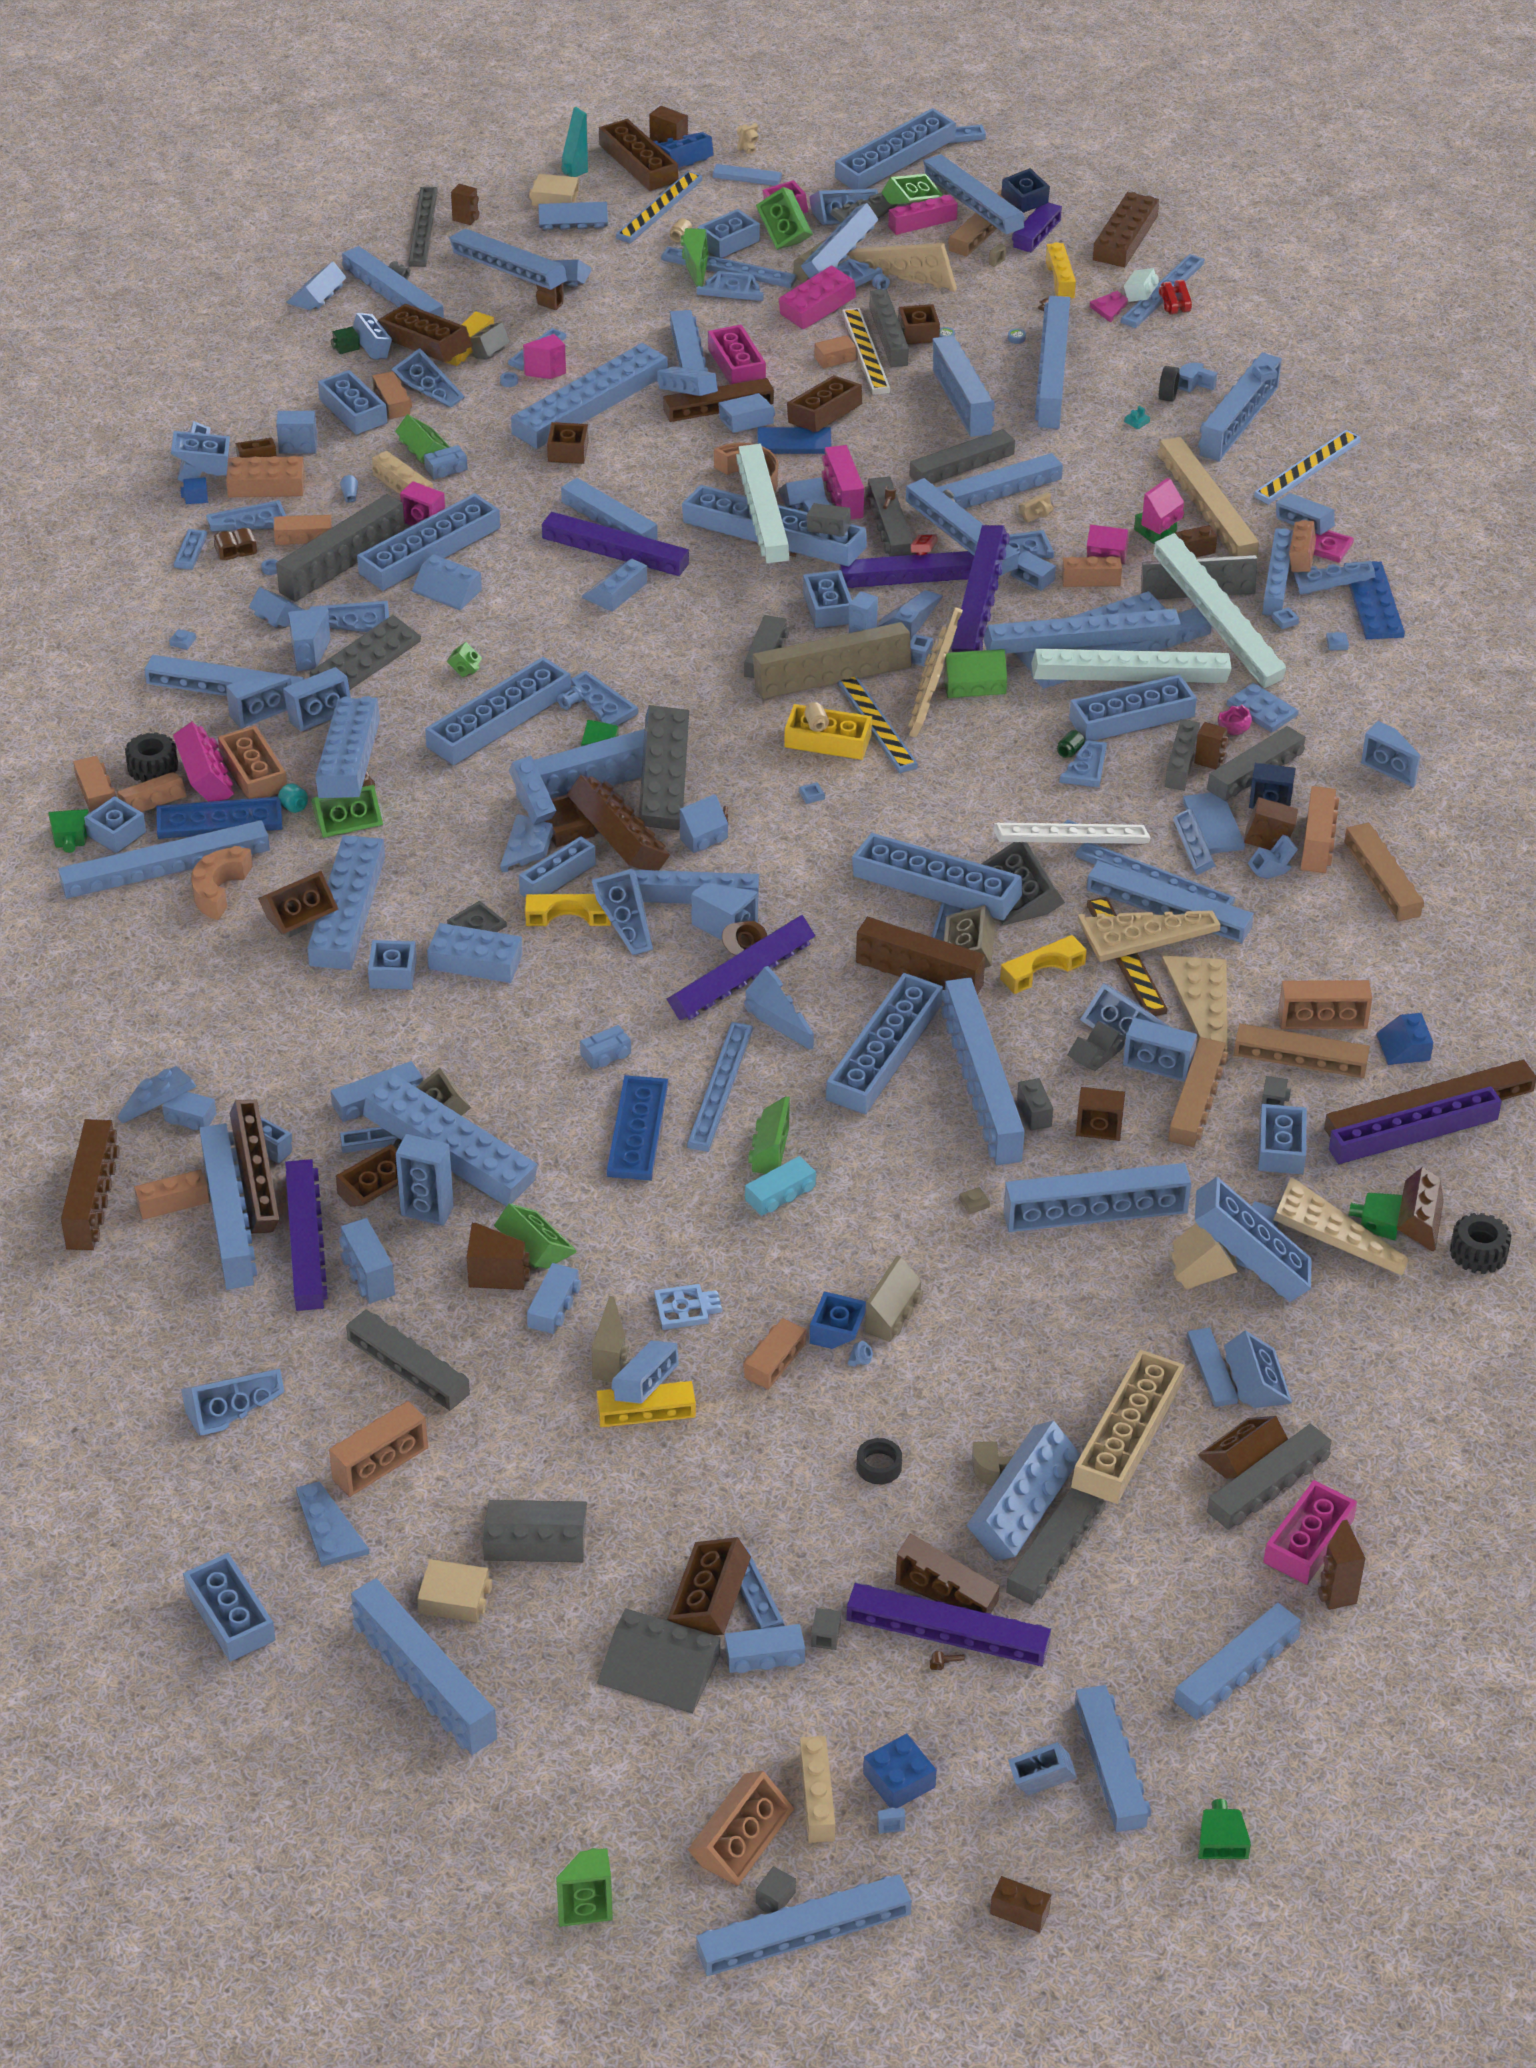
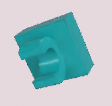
M1138 406V410H1132L1130 414L1125 416L1124 422L1136 429H1140L1150 422V417L1145 414V408Z

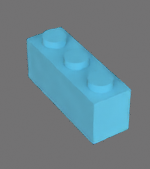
M798 1156L746 1184L745 1201L761 1216L768 1212H773L779 1206L793 1201L804 1192H810L816 1186V1171Z

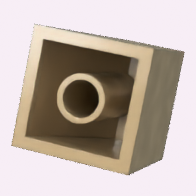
M1196 1223L1173 1241L1174 1251L1171 1254L1176 1265V1269L1173 1272L1177 1282H1181L1185 1289H1190L1238 1272L1236 1256L1231 1255L1225 1246L1220 1242H1216L1211 1234L1204 1228H1200Z

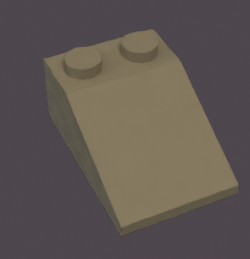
M441 1068L437 1069L416 1086V1088L461 1116L471 1109L454 1081Z
M609 1296L591 1348L592 1379L612 1382L613 1378L629 1363L626 1361L629 1346L625 1345V1333L614 1296Z

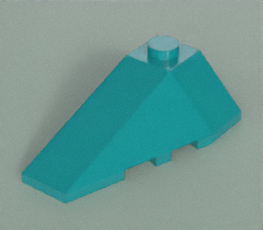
M578 107L573 108L562 154L561 169L569 177H578L588 172L587 113Z

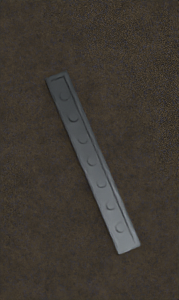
M420 187L409 266L426 267L438 193L437 187Z

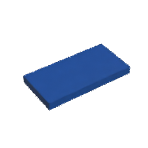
M758 427V444H761V446L767 448L773 454H825V447H832L831 427H824L818 432H811L803 427Z

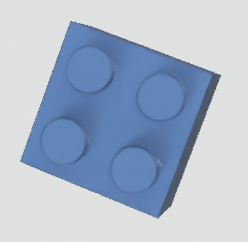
M278 411L276 426L279 453H316L318 439L315 411Z
M115 796L84 817L87 836L115 853H118L146 833L144 813Z
M372 940L368 965L369 988L413 990L417 962L415 941Z

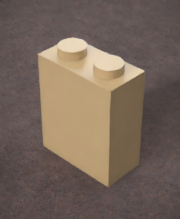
M538 174L537 179L533 181V189H530L529 199H532V205L575 203L579 192L578 177Z
M429 1559L417 1598L418 1613L477 1623L479 1615L484 1614L486 1610L487 1600L485 1595L490 1594L492 1589V1579H489L488 1568Z

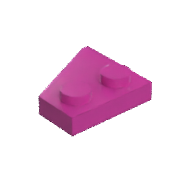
M1115 291L1090 301L1089 307L1107 321L1112 322L1114 316L1118 315L1121 309L1125 308L1128 304V298Z

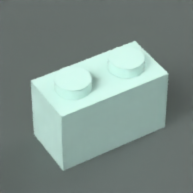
M1154 268L1134 270L1124 285L1128 302L1148 300L1159 282Z

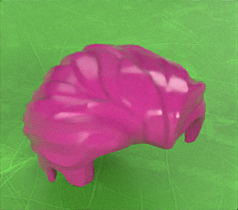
M1242 704L1239 707L1231 706L1227 711L1220 712L1218 716L1219 726L1227 728V734L1230 735L1243 734L1249 729L1252 722L1249 709Z

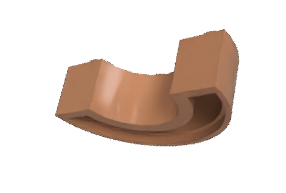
M738 442L715 448L714 468L726 475L739 472V465H737L736 454H739V446L754 444ZM762 446L775 492L778 487V460L770 450Z
M234 846L205 855L196 864L191 875L194 902L203 914L216 920L221 918L227 908L225 889L219 886L230 880H245L253 867L251 849Z

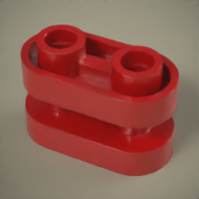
M1183 279L1176 280L1174 286H1172L1170 281L1161 284L1159 295L1163 298L1164 310L1169 315L1177 314L1179 308L1183 313L1191 311L1192 302Z

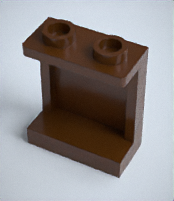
M568 795L551 799L556 812L552 819L544 822L551 823L553 826L551 840L556 848L567 845L580 836L584 839L595 837L594 825L584 816L583 812Z

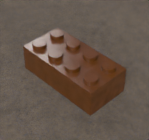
M835 375L831 376L787 402L788 423L794 424L797 427H803L811 432L820 431V429L863 404L862 384Z
M738 1537L695 1542L667 1618L669 1622L715 1636L724 1635L751 1559L750 1554Z

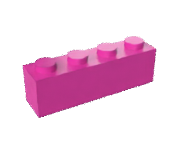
M943 195L942 197L889 209L888 227L895 235L955 221L957 220L958 203L951 195Z

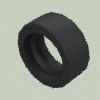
M1164 366L1159 383L1158 396L1160 400L1174 402L1180 377V369L1178 367Z
M885 1438L867 1440L857 1450L856 1470L859 1476L869 1483L880 1485L891 1483L899 1477L902 1471V1451L897 1444ZM873 1454H885L891 1457L894 1463L886 1468H874L869 1466L865 1459Z

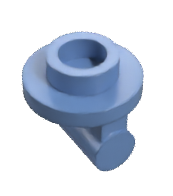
M865 1341L854 1344L848 1365L856 1367L857 1364H869L873 1356L872 1348Z

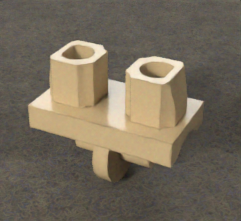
M756 123L749 127L747 124H743L737 128V135L739 136L737 149L739 151L744 149L746 154L756 152L754 143L759 139L757 134L758 125Z
M1046 492L1018 505L1019 513L1023 515L1025 522L1028 523L1039 517H1046L1050 512L1054 511L1050 501L1051 493Z

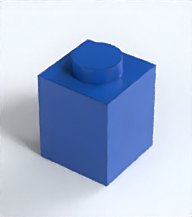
M206 477L183 479L184 486L180 487L181 498H185L186 504L208 503Z

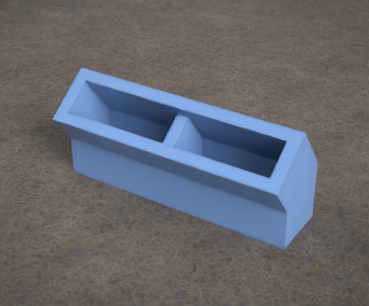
M382 1127L340 1133L342 1153L387 1147L390 1144L393 1145L395 1140L398 1139V1137Z

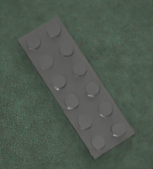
M1256 555L1196 559L1206 568L1207 573L1212 579L1217 581L1218 586L1227 595L1256 594ZM1159 561L1142 562L1141 594L1149 591L1156 599L1189 598Z
M392 615L310 671V677L336 667L347 676L349 690H351L421 642V636L396 616Z

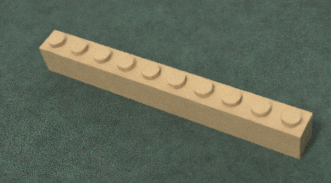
M1181 436L1161 440L1160 449H1158L1159 459L1163 460L1166 468L1173 473L1174 479L1178 480L1182 490L1188 494L1190 501L1195 503L1198 512L1203 514L1207 523L1209 522L1214 532L1220 537L1221 543L1225 544L1228 548L1229 554L1233 556L1256 555L1257 557L1259 541Z

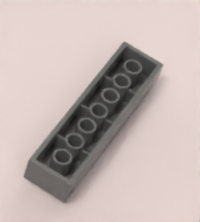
M385 494L276 562L279 593L296 602L358 563V554L404 531L403 503Z

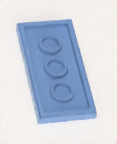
M1213 793L1183 796L1184 806L1186 810L1189 808L1193 810L1211 854L1245 850L1244 840L1227 800L1224 801Z

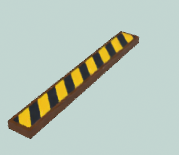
M1107 897L1087 900V908L1092 917H1097V914H1105V917L1117 916ZM1138 953L1115 958L1139 1005L1154 1016L1167 1014L1168 1008Z

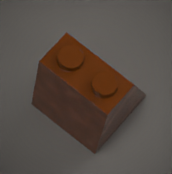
M472 1222L467 1250L469 1288L524 1290L525 1282H530V1268H526V1266H529L530 1253L525 1251V1242Z

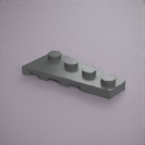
M882 193L869 196L867 200L860 199L855 204L850 205L848 203L840 209L837 207L833 208L830 214L842 223L856 207L868 203L879 219L889 212V209L895 208L898 204H890Z

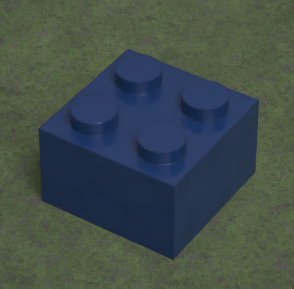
M1031 168L1002 179L1001 196L1023 213L1045 205L1049 201L1050 186Z
M1255 762L1249 808L1254 809L1258 797L1291 806L1296 768Z

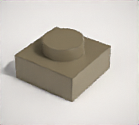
M999 244L990 250L989 265L995 267L1005 261V245Z
M980 1187L959 1194V1200L969 1214L990 1208V1201Z

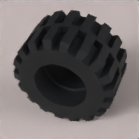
M148 732L143 735H137L136 738L133 737L131 742L126 744L127 769L129 775L134 777V780H140L143 783L171 772L175 773L178 770L176 743L170 736L167 737L166 734H159L158 732Z
M1470 1213V1216H1463L1454 1225L1450 1244L1452 1259H1455L1457 1265L1462 1264V1269H1471L1472 1273L1481 1271V1274H1486L1488 1270L1490 1273L1496 1271V1268L1501 1269L1507 1261L1511 1244V1231H1508L1509 1227L1507 1224H1502L1503 1221L1501 1219H1495V1216H1488L1485 1213H1480L1479 1215Z

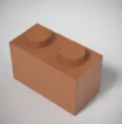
M847 335L815 343L814 358L823 369L856 361V346Z

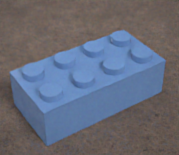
M350 370L318 381L319 400L355 435L387 423L386 404Z
M439 923L427 950L428 969L507 983L512 982L523 955L521 936Z
M406 1134L396 1151L401 1216L444 1226L454 1207L449 1144Z
M229 1553L183 1573L187 1595L229 1662L276 1641L272 1619Z

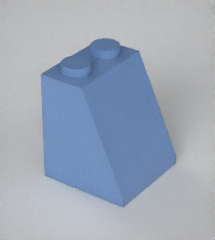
M327 607L288 612L291 644L297 671L315 669L331 640Z
M704 883L698 889H695L691 895L692 925L722 940L723 929L729 924L745 921H755L758 923V892Z

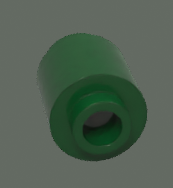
M1076 730L1069 731L1058 742V754L1063 758L1074 756L1085 744L1083 735Z

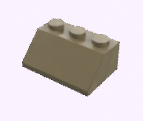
M986 905L946 916L944 934L945 942L985 954V968L992 966L995 922Z
M897 1255L866 1301L865 1333L891 1342L895 1335L898 1336L900 1334L904 1320L910 1319L915 1303L919 1304L923 1297L921 1279L901 1256Z

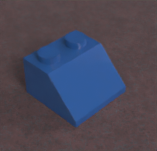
M1422 1013L1399 1015L1376 1033L1388 1065L1431 1060L1433 1040Z
M824 1291L810 1323V1344L834 1349L854 1340L866 1314V1301Z

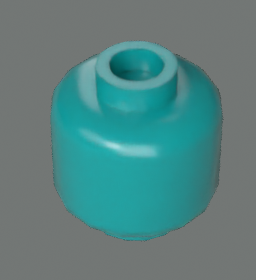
M293 783L283 786L278 794L281 806L292 813L304 810L309 801L307 792Z

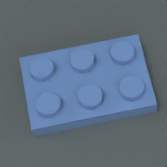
M1255 683L1250 684L1227 700V706L1229 707L1244 705L1249 709L1252 721L1271 733L1298 716L1299 711Z

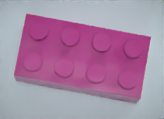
M831 265L778 298L780 314L801 329L808 328L856 297L855 280Z
M742 324L708 331V350L729 384L766 378V362Z
M847 445L825 447V455H822V464L824 466L822 480L826 482L827 492H830L831 503H835V506L850 508L851 520L863 518L864 486Z
M193 721L173 734L191 786L208 802L225 801L234 795L232 789L233 782L227 775L228 769L222 762L224 758L217 749L219 747L217 741L213 737L209 738L202 726L198 727Z
M1313 1480L1267 1542L1263 1563L1308 1585L1324 1563L1323 1558L1326 1556L1328 1544L1342 1520L1347 1519L1350 1525L1354 1521L1357 1501Z

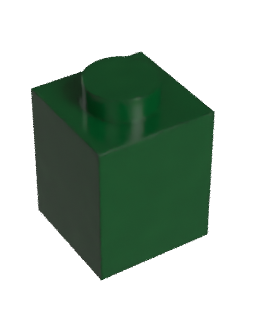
M353 326L332 331L331 345L339 354L360 350L359 335Z

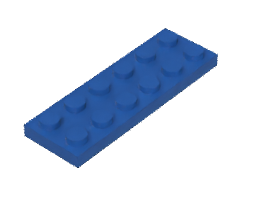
M1371 561L1376 577L1367 581L1349 584L1365 639L1404 638L1405 631L1382 561Z
M278 797L156 806L158 839L191 837L262 820L266 831L283 830L281 800Z
M624 1075L608 1160L607 1177L652 1181L668 1090L667 1078Z

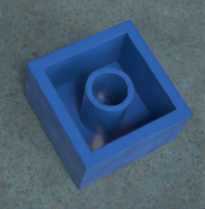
M907 1733L864 1756L863 1775L889 1808H899L936 1787V1768Z

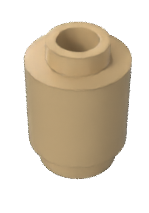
M680 218L670 229L669 236L671 240L680 242L685 228H692V224L687 219Z
M812 702L806 706L805 717L811 730H824L829 724V719L823 706L817 702Z

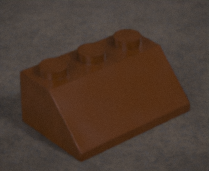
M322 871L258 898L266 918L281 934H285L339 910Z
M390 1144L337 1174V1194L350 1207L363 1206L398 1186L397 1149Z
M1421 1167L1405 1180L1397 1229L1434 1252L1437 1245L1444 1199L1441 1179L1424 1167Z
M1277 1416L1247 1418L1200 1452L1198 1456L1225 1479H1234L1287 1441L1288 1437Z
M1347 1519L1342 1520L1328 1544L1326 1556L1323 1558L1324 1569L1321 1572V1586L1318 1587V1595L1321 1602L1325 1601L1328 1610L1354 1605L1358 1601L1366 1558Z

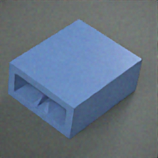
M759 393L719 402L720 419L733 433L774 423L775 409Z
M1058 1742L1008 1759L1016 1785L1027 1795L1077 1778L1070 1754Z

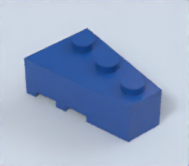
M704 132L684 135L683 139L673 141V138H668V142L664 143L653 141L678 163V170L680 167L690 166L694 162L705 161L709 157L714 156L712 137Z

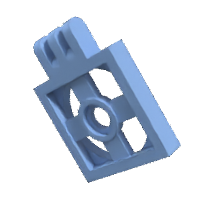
M700 1284L654 1290L662 1330L709 1324V1314L721 1313L723 1311L718 1292H702ZM683 1294L690 1295L696 1299L688 1300L684 1298ZM674 1295L672 1303L663 1304L667 1298ZM684 1304L686 1307L684 1309H678L677 1305ZM701 1308L698 1316L689 1317V1310ZM675 1312L678 1314L679 1319L669 1320L665 1317L664 1313Z

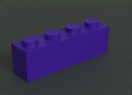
M1048 202L1037 207L1025 220L1024 228L1013 232V248L1032 253L1061 221L1062 206Z

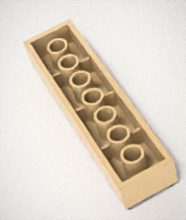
M1141 1349L1139 1350L1075 1465L1071 1488L1118 1504L1181 1386L1184 1364Z

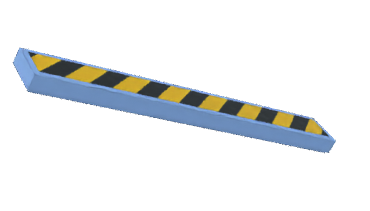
M1348 430L1343 431L1256 490L1254 497L1269 505L1360 443L1361 437Z

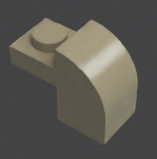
M997 1441L973 1442L972 1464L974 1474L983 1483L993 1486L1013 1456L999 1457Z

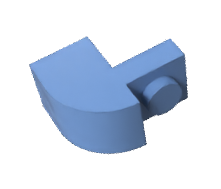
M1202 363L1185 364L1180 368L1178 389L1191 393L1197 385L1214 390L1218 372L1204 369V364Z
M1282 835L1271 851L1259 847L1249 860L1248 865L1257 876L1269 879L1283 875L1291 869L1292 866L1288 862L1297 852L1298 848L1288 836Z

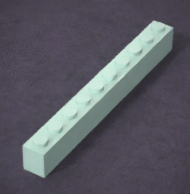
M761 444L739 446V454H736L737 465H739V473L742 485H744L750 515H752V522L755 527L761 556H765L766 563L789 561V544Z
M1173 533L1155 542L1153 555L1259 684L1266 688L1283 680L1286 671L1284 662L1279 660L1274 654L1273 649L1265 643L1261 634L1255 631L1250 621L1245 619L1240 613L1239 608L1230 601L1227 593L1221 590L1217 581L1212 579L1207 573L1206 568L1196 560L1195 555L1187 549L1183 540Z
M1035 649L1031 662L1033 679L1150 682L1180 674L1185 682L1226 683L1232 669L1229 653Z

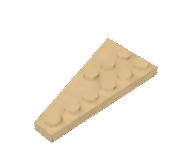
M944 243L856 248L848 252L850 259L867 263L869 268L875 270L877 267H880L884 275L889 276L892 274L900 279L920 284L929 283L933 284L936 288H949V291L955 292L957 289Z
M1187 911L1181 915H1173V912H1164V915H1153V912L1119 913L1117 916L1105 917V914H1097V917H1085V914H1078V922L1099 962L1220 931V923L1213 911Z
M1162 955V963L1166 966L1168 976L1174 983L1177 995L1185 1012L1187 1011L1189 1015V1020L1197 1032L1198 1039L1203 1037L1225 1042V1052H1227L1226 959Z

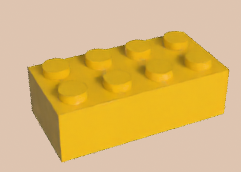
M793 705L785 726L784 748L859 760L864 759L872 735V716L824 709L829 719V724L822 731H813L805 717L806 706Z

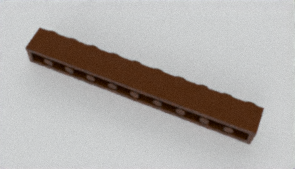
M1524 1059L1510 1062L1505 1065L1452 1078L1350 1108L1333 1111L1326 1114L1324 1130L1330 1137L1331 1131L1490 1086L1501 1100L1534 1092L1536 1075Z

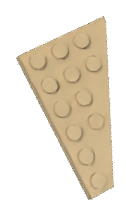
M955 607L946 627H941L938 634L940 638L934 641L931 649L933 652L926 657L924 665L927 666L922 671L921 677L923 678L918 686L920 691L917 692L914 700L917 703L913 706L911 712L913 715L908 723V727H911L909 732L911 737H917L923 726L932 693L935 692L944 666V659L946 654H948L957 629L956 624L963 611Z
M1292 1177L1290 1178L1274 1216V1221L1399 1275H1403L1409 1258Z

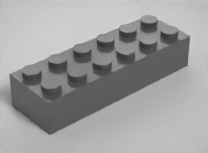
M649 705L645 716L639 818L645 822V827L669 830L680 829V809L684 807L689 710Z

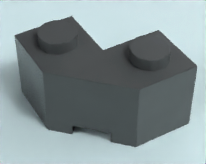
M1097 1021L1088 1039L1077 1037L1067 1056L1084 1067L1096 1071L1123 1049L1126 1036L1108 1024Z

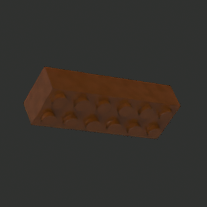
M628 118L599 127V145L649 191L673 184L679 179L678 163Z
M1127 192L1094 242L1093 261L1125 268L1158 217L1159 199L1135 192Z
M406 303L378 319V322L391 337L392 342L414 351L420 348L427 356L444 363L451 361L456 355L466 352L472 346L466 326Z
M580 775L567 793L570 799L629 866L641 870L659 871L670 856L665 850L666 846L654 837L655 833L644 826L645 822L641 818L634 815V810L623 802L624 798L613 791L614 787L606 781H603V783L599 782L592 776L588 778Z
M868 916L857 931L856 963L862 966H868L898 977L906 973L943 986V990H945L946 981L964 978L972 979L977 995L984 985L985 954Z
M84 1120L61 1215L66 1250L94 1251L95 1243L100 1241L99 1225L104 1224L103 1208L108 1207L107 1192H111V1175H115L116 1172L114 1160L119 1158L120 1153L119 1145H116L117 1130L113 1129L112 1120Z

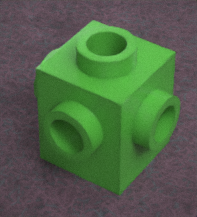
M464 642L452 651L447 663L460 676L465 677L468 674L473 675L480 666L478 664L482 657L467 642Z

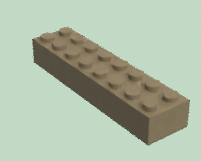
M902 622L754 653L755 689L762 699L835 684L840 680L850 679L851 677L863 678L911 667L910 632Z

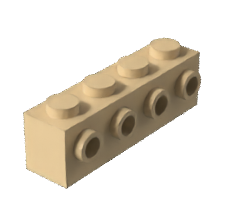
M388 451L372 458L373 475L399 494L412 481L433 488L432 482Z

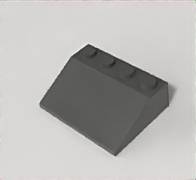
M1013 842L981 863L985 866L1021 876L1022 896L1006 918L1000 920L1003 926L1047 915L1065 903L1027 842Z
M489 1500L483 1533L484 1561L583 1563L587 1501Z
M625 1608L615 1628L597 1684L693 1714L720 1657V1637Z

